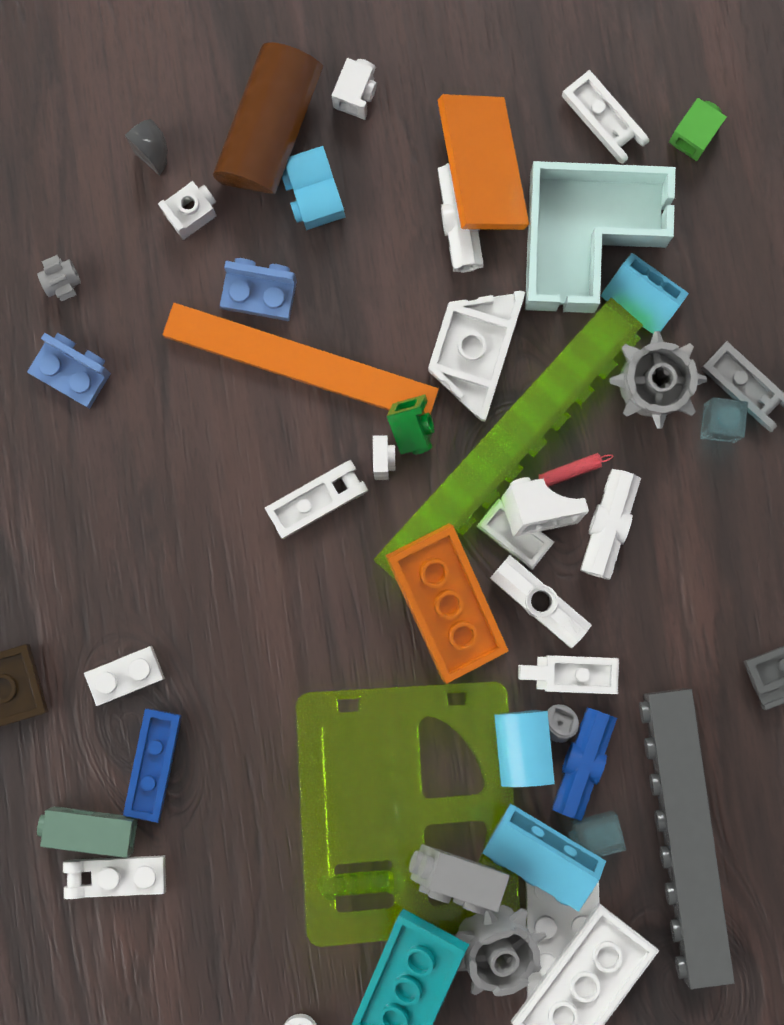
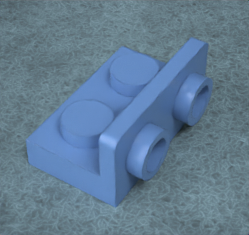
M235 258V262L225 261L224 269L226 276L220 302L222 310L285 321L290 320L297 283L295 273L290 272V268L279 264H270L269 268L255 266L256 263L245 258Z
M44 333L41 339L45 343L27 373L90 409L111 374L103 367L105 360L89 350L84 355L73 349L75 343L59 333L54 338Z

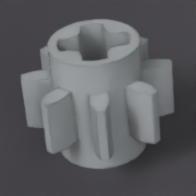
M58 255L42 261L44 270L37 273L46 295L51 297L56 294L57 298H60L61 301L75 296L74 286L81 284V280L72 261L68 259L62 262Z

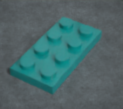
M403 909L397 917L352 1025H433L470 944Z

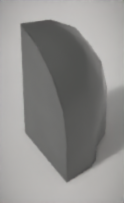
M148 119L134 126L125 134V137L133 152L160 176L167 165V142L157 124L153 120Z

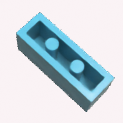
M511 803L482 853L491 858L495 864L506 867L522 877L528 884L539 887L555 897L561 904L570 906L578 912L600 880L606 860Z

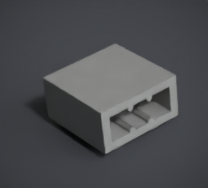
M421 844L419 851L416 850L409 865V872L412 873L410 879L420 884V892L427 894L430 898L448 904L452 897L453 903L481 915H484L486 909L495 912L499 911L510 876L487 865Z

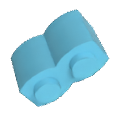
M320 146L290 156L282 175V180L286 191L293 189L297 200L290 203L296 223L303 221L306 230L345 218L344 208L324 147Z

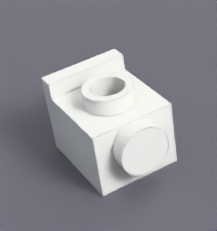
M349 58L346 59L332 93L333 108L363 120L366 119V101L371 102L377 87V82L374 81L373 77L376 69L374 64L364 59H357V61Z
M193 181L166 201L162 200L158 203L163 214L183 240L216 217L212 207L216 200L205 185L198 189ZM192 200L195 202L192 209L187 210L183 208Z

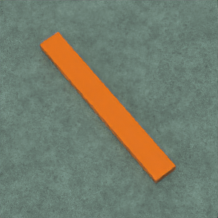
M173 303L162 334L164 338L388 411L393 403L426 394L428 401L424 412L431 415L439 388L177 303Z

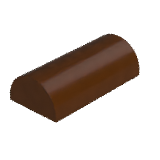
M275 42L262 44L213 172V177L219 183L231 187L276 194L323 69V65L318 60L297 48Z

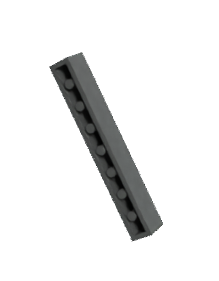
M682 688L643 693L644 702H639V711L642 723L648 724L649 738H644V746L647 759H653L655 774L649 775L652 795H658L660 810H655L654 815L657 831L663 832L665 846L660 847V858L663 869L668 868L670 883H665V894L668 905H673L675 919L670 920V929L673 941L679 942L680 956L675 957L677 975L679 979H684V982L690 989L735 984L692 689Z

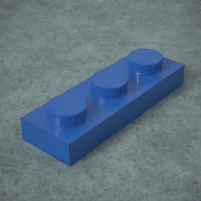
M149 708L145 709L123 816L156 823L160 822L182 715Z

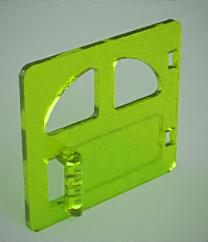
M474 682L318 691L302 694L296 701L295 710L305 931L308 940L318 947L386 941L391 934L398 915L403 909L449 934H457L462 921L477 913L453 903V898H451L449 904L431 905L427 894L419 891L420 884L410 879L412 873L409 872V865L414 852L420 850L421 844L425 845L424 830L426 826L430 824L483 821L487 827L484 851L492 833L510 803L514 805L513 787H501L494 714L509 713L506 688L499 682ZM467 692L466 705L448 706L446 693ZM359 698L358 711L339 712L337 700ZM424 717H433L446 723L467 743L483 775L484 788L480 793L425 798L423 796L419 723ZM481 854L478 863L510 875L501 905L508 906L514 912L520 910L518 875L506 867L495 864L491 858ZM385 860L392 862V869L334 874V868L338 864ZM380 892L394 894V904L390 908L337 912L336 896Z

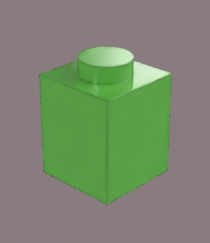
M697 98L668 143L695 161H698L727 116L722 114L721 109L716 104Z

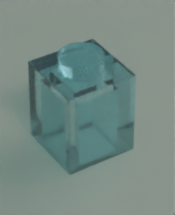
M712 397L704 404L700 439L736 443L744 438L748 402Z
M614 811L582 818V821H571L573 831L567 832L568 838L597 856L603 857L627 850L618 815Z

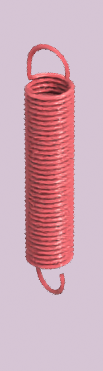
M595 453L538 476L539 479L544 478L546 486L549 487L600 467L602 468L601 462L609 461L613 458V455L600 457L598 453ZM612 456L611 458L602 461L601 459L603 457Z

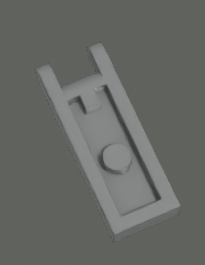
M726 341L702 366L701 370L764 428L773 432L777 425L768 415L778 404L784 407V393Z

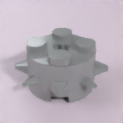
M654 331L651 343L641 350L624 344L621 350L626 362L621 369V373L611 377L609 380L610 384L620 387L622 398L626 404L623 414L627 417L637 412L643 416L653 417L657 429H662L666 416L677 410L692 416L696 411L690 398L694 395L697 385L707 382L706 376L697 373L694 360H690L694 346L689 343L679 348L676 344L663 342L660 331ZM656 373L657 378L664 381V384L659 387L652 380V376Z
M501 905L498 912L486 909L484 915L477 913L465 918L460 924L459 931L455 937L470 945L458 971H468L472 979L471 994L477 995L483 990L492 991L494 996L499 997L514 994L529 984L527 978L531 973L539 972L542 968L540 966V950L537 944L546 938V933L529 932L526 927L527 911L521 908L514 912L512 908Z

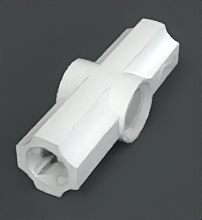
M447 163L442 167H438L443 202L441 204L443 229L445 236L448 235L453 271L461 273L471 272L483 268L478 234L480 229H461L450 165Z
M612 469L610 471L601 503L597 505L591 520L588 533L591 536L580 571L598 578L611 579L620 546L624 544L631 526L633 515L630 513L641 480L640 477L623 470Z
M511 555L507 557L490 577L495 584L519 603L529 615L540 621L571 649L592 626L557 596L552 588L543 584ZM538 591L545 593L550 600L549 607L544 612L535 610L531 604L533 594Z

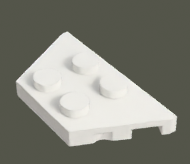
M515 291L513 294L493 297V295L484 296L471 301L465 299L449 302L431 357L428 371L479 420L484 422L488 415L525 296L524 291Z

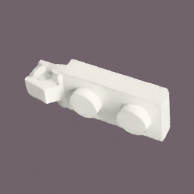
M546 655V657H537V666L518 665V679L537 680L536 689H544L547 692L618 694L619 658Z

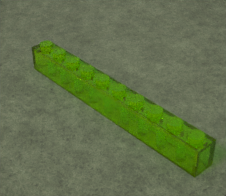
M611 297L373 561L397 582L385 555L448 523L454 526L456 533L459 532L463 536L477 521L472 515L482 505L487 510L499 497L500 493L496 490L504 480L511 483L524 469L519 463L529 453L534 458L546 445L547 441L543 438L551 428L558 431L571 417L566 411L576 401L581 406L593 393L594 389L590 386L598 376L604 380L618 365L613 359L620 353L622 347L625 344L634 347L641 338L637 333L643 324Z

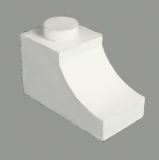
M529 477L517 479L510 483L509 488L501 497L513 537L578 524L589 512L585 498L573 499L561 496L546 486L544 478L532 481Z

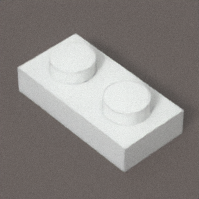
M387 435L373 436L374 479L389 480V471H395V445H388Z
M153 646L84 673L96 706L165 679Z

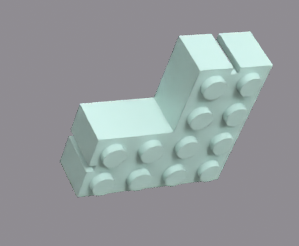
M533 161L529 186L525 310L557 311L559 305H563V312L595 313L600 304L602 245L666 248L674 237V205H671L675 198L676 167Z

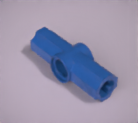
M588 707L586 708L575 743H571L562 767V773L564 774L551 808L553 811L582 821L594 785L598 784L607 760L605 752L617 721L616 717Z

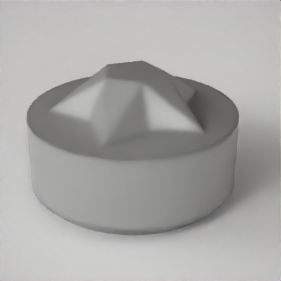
M557 704L547 710L550 739L552 741L566 742L576 734L579 728V720L571 708Z

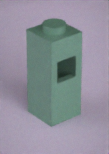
M53 806L45 810V815L41 814L37 826V836L41 837L40 847L127 858L134 851L138 819L118 814Z

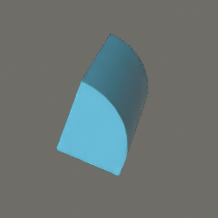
M631 253L600 296L654 334V331H662L689 293L638 256Z
M530 710L494 714L501 787H531L555 784L548 711Z

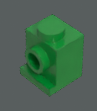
M426 394L393 403L387 414V419L400 454L412 452V454L417 455L427 452L432 448L430 439L435 432L431 415L424 412L428 401Z

